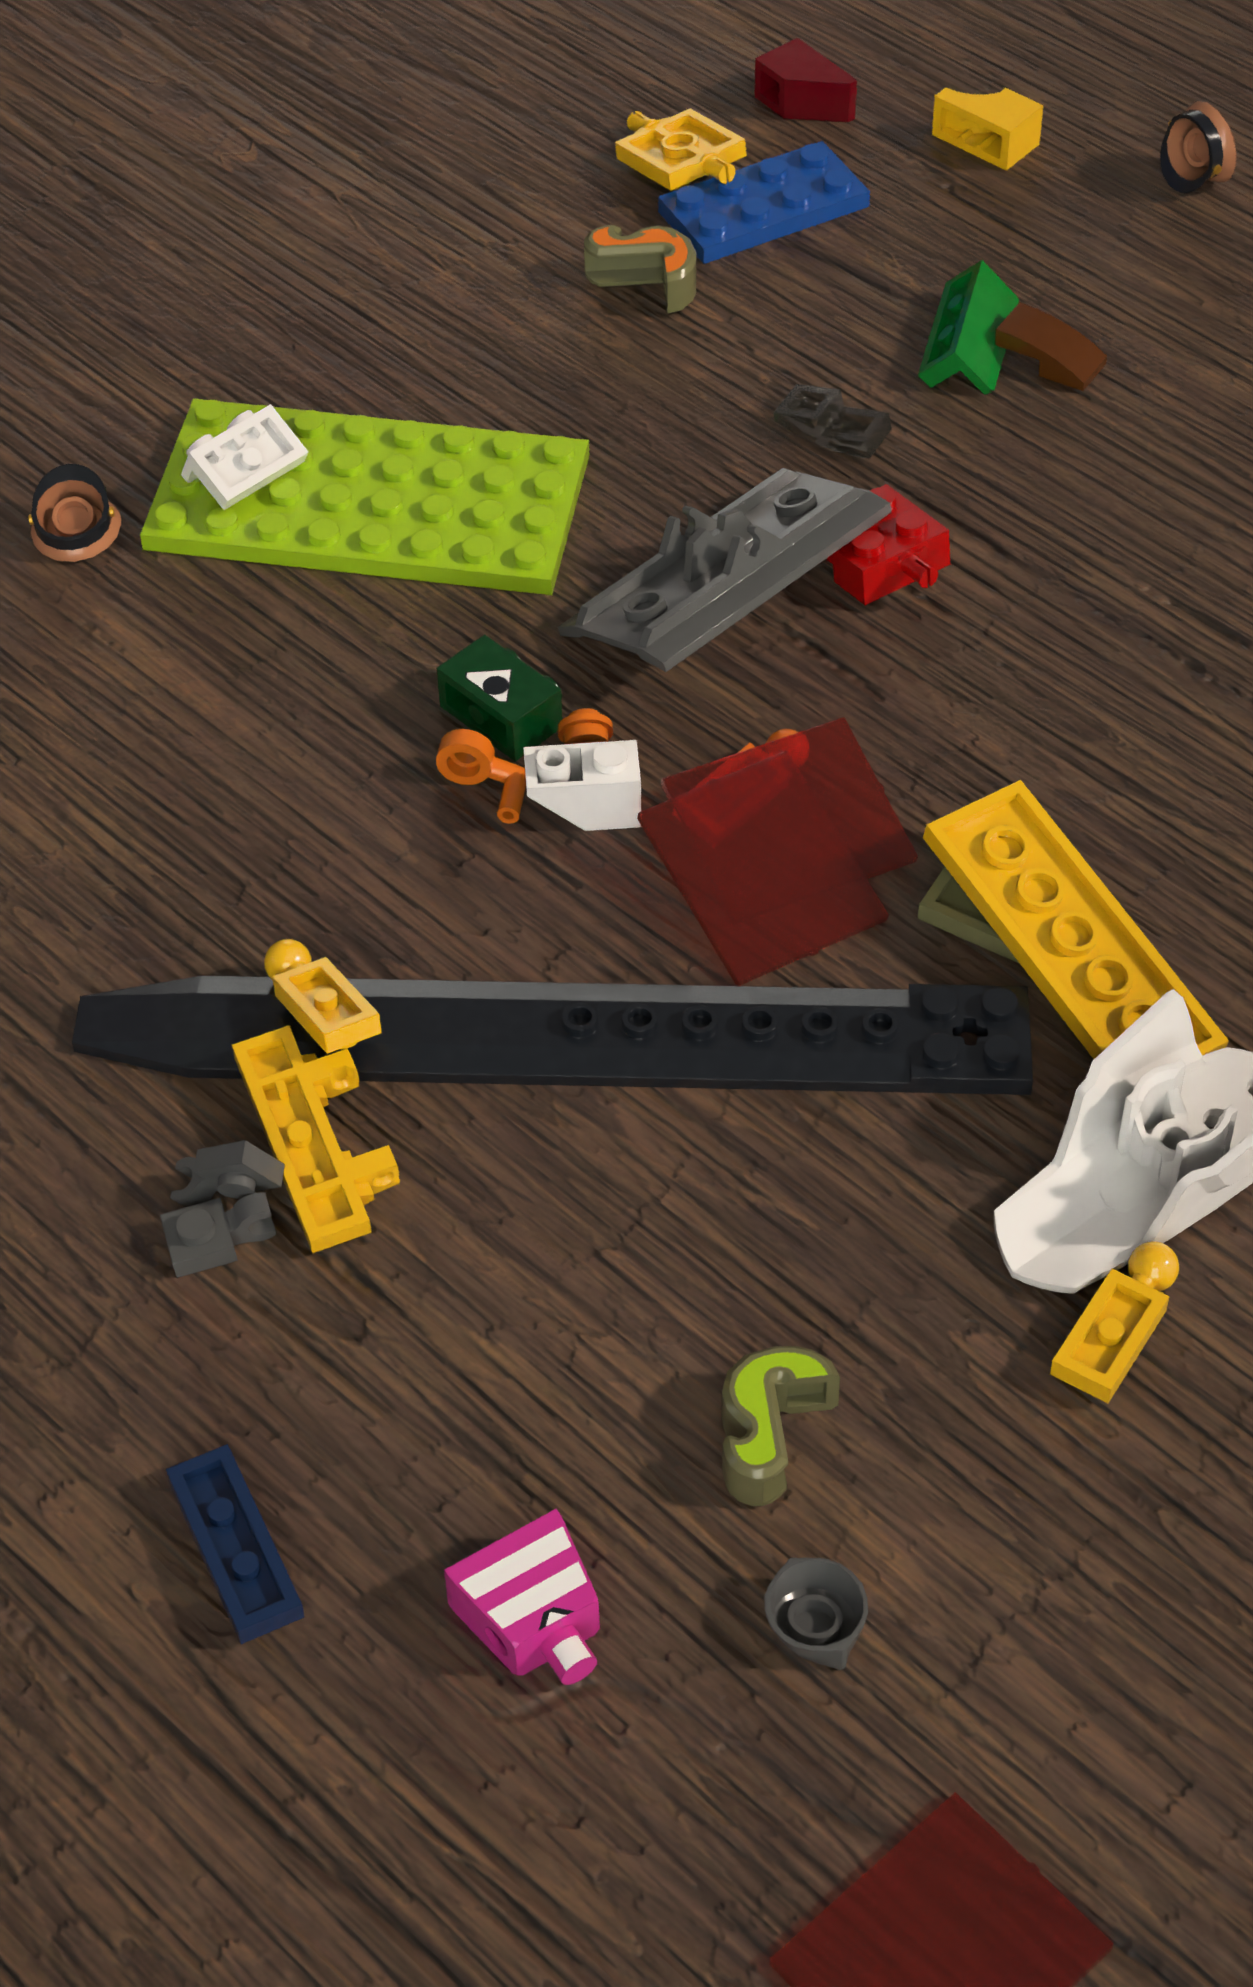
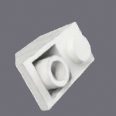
M637 740L523 747L527 797L585 831L642 827L641 777Z

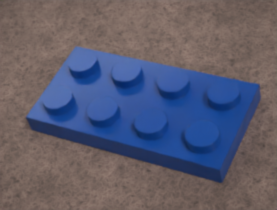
M823 141L738 169L731 182L727 181V184L721 183L716 178H711L658 196V212L673 229L690 238L696 250V256L703 264L867 208L869 207L870 191Z

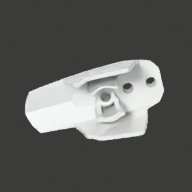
M1175 990L1165 993L1092 1061L1086 1079L1076 1089L1054 1159L994 1210V1229L998 1248L1011 1277L1041 1289L1074 1294L1107 1276L1111 1269L1118 1270L1126 1266L1131 1253L1139 1245L1151 1241L1161 1243L1168 1241L1253 1183V1052L1225 1047L1202 1055L1195 1042L1193 1026L1184 998Z

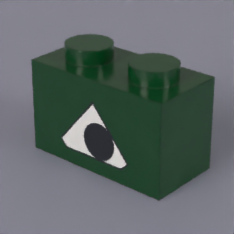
M485 634L437 667L440 707L471 730L483 734L491 741L494 747L516 762L524 756L523 747L538 746L558 731V724L562 720L561 688L558 687L552 678L547 675H541L521 661L513 650L506 647L503 648Z

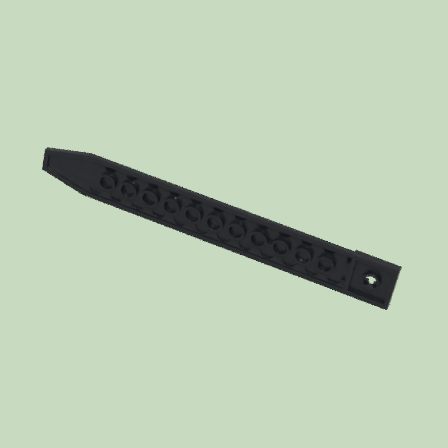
M197 976L80 996L72 1039L74 1052L187 1078L243 1079L234 1058L232 1044L288 1025L291 1028L301 1055L315 1053L318 1059L344 1050L339 1049L327 1054L277 999L273 980L270 977ZM347 979L379 1013L382 1032L348 1048L356 1066L359 1081L1031 1095L1033 1070L1028 986L909 984L908 989ZM971 1032L981 1037H978L976 1045L970 1046L965 1045L963 1037L956 1035Z

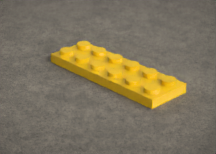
M1021 780L926 825L923 835L925 842L1093 1059L1170 990H1175L1184 998L1191 1018L1195 1042L1202 1055L1227 1046L1229 1042L1227 1037Z

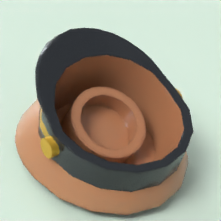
M1196 101L1185 112L1173 117L1168 123L1160 151L1162 174L1168 185L1180 193H1191L1201 187L1206 180L1213 182H1226L1230 180L1235 170L1237 153L1235 138L1229 124L1221 113L1209 103Z
M78 464L58 466L49 471L40 480L35 489L32 511L28 517L34 546L43 555L56 561L76 562L98 555L107 549L117 538L121 527L120 512L116 506L108 501L105 485L100 477L91 469Z

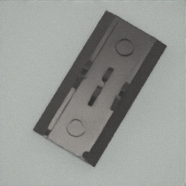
M781 468L712 517L693 507L684 506L682 512L688 518V527L685 535H682L680 532V518L669 516L658 554L583 604L577 614L558 626L560 636L576 638L586 636L638 654L644 661L667 672L892 512L890 502L869 490Z

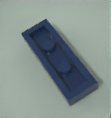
M228 1444L165 1469L169 1485L240 1644L305 1618L300 1598Z

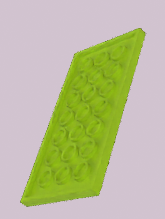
M193 398L140 533L142 549L146 551L552 595L589 459V440L423 423L412 420L404 421L367 417L364 415L273 407L308 450L309 453L306 460L226 510H223L198 478L187 483L181 476L188 457L186 452L202 436L211 434L214 438L226 431L228 425L241 413L251 410L255 414L267 406Z

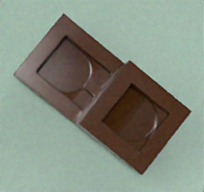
M1021 302L1018 303L996 329V346L1040 360V377L1081 391L1086 389L1107 363V355L1083 334L1054 316Z

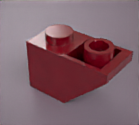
M799 38L755 58L754 97L782 118L850 122L855 119L857 79Z

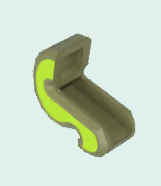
M774 1346L746 1354L727 1371L722 1389L721 1421L726 1435L722 1448V1474L727 1490L739 1502L751 1506H765L774 1502L786 1491L787 1482L784 1469L788 1465V1456L780 1412L784 1411L788 1414L831 1410L838 1406L840 1376L831 1360L812 1349L798 1346Z

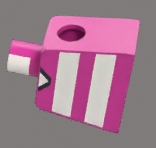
M557 1509L444 1569L449 1606L513 1674L525 1675L548 1662L564 1685H571L584 1679L596 1667L597 1658L585 1640L594 1636L600 1629L599 1601L565 1522Z

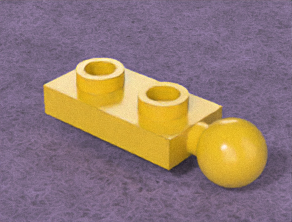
M293 939L279 940L270 946L265 955L264 966L266 973L273 980L275 996L327 1054L339 1049L353 1047L362 1040L382 1033L379 1013L327 957L312 962L308 949L301 942Z
M1146 1242L1134 1249L1128 1260L1129 1276L1114 1269L1110 1270L1053 1358L1050 1375L1107 1404L1110 1402L1167 1311L1170 1296L1160 1291L1169 1288L1177 1279L1179 1261L1175 1252L1161 1242Z

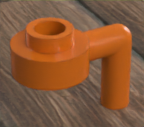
M456 729L446 733L440 741L436 756V766L439 772L448 780L461 785L478 784L487 779V777L503 783L504 786L497 817L500 821L507 824L517 822L526 791L525 768L495 757V750L491 741L477 731Z

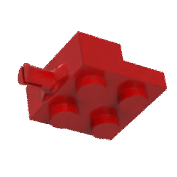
M887 484L869 491L890 502L892 512L826 558V560L833 564L834 582L863 605L876 601L915 581L922 588H928V584L932 586L936 582L938 570L951 565L949 529Z

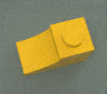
M945 87L934 97L932 135L1007 171L1040 144L1043 105L1007 88L998 93L977 95L962 93Z

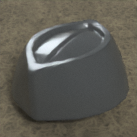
M792 1557L788 1559L774 1576L764 1596L765 1613L770 1627L790 1650L806 1660L838 1670L846 1667L848 1656L862 1632L868 1615V1601L865 1589L861 1581L851 1570L838 1562L825 1558Z

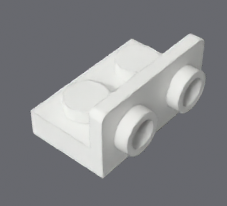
M270 404L255 414L251 410L241 413L228 425L226 431L214 438L211 434H207L196 440L186 452L188 457L181 476L187 483L198 478L221 508L226 510L305 462L309 452Z

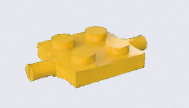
M691 108L672 117L659 120L650 119L639 111H635V114L632 112L627 119V127L631 131H635V133L615 142L616 155L619 161L670 191L689 186L691 181L704 175L712 176L721 183L727 184V181L731 182L736 172L735 167L730 163L747 156L744 138Z

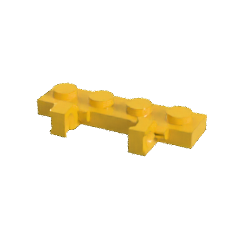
M289 1025L232 1044L234 1058L273 1156L285 1164L283 1181L312 1254L372 1233L370 1220L364 1205L375 1200L374 1194L399 1184V1171L389 1145L352 1157L350 1150L341 1152L324 1107L329 1105L328 1098H334L359 1087L358 1072L348 1048L318 1059L315 1053L301 1055Z

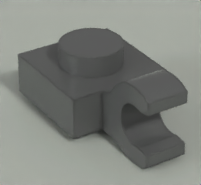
M246 1140L198 1149L196 1158L185 1157L176 1162L175 1169L192 1179L186 1188L172 1191L170 1199L184 1207H189L210 1201L217 1191L224 1196L241 1199L258 1191L279 1188L282 1186L285 1164Z
M265 1192L253 1193L241 1198L227 1212L224 1211L221 1198L160 1214L177 1278L238 1261L234 1248L235 1245L263 1241L276 1235Z

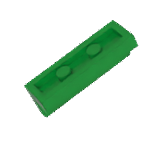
M983 260L945 283L918 372V376L930 388L961 371L984 395L995 390L1006 351L1005 348L995 345L996 329L1018 305L1019 298Z

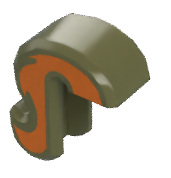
M607 225L596 228L585 237V276L592 284L598 287L664 284L667 314L681 311L693 301L696 295V250L690 238L679 231L669 227L653 226L642 228L628 236H622L620 227Z

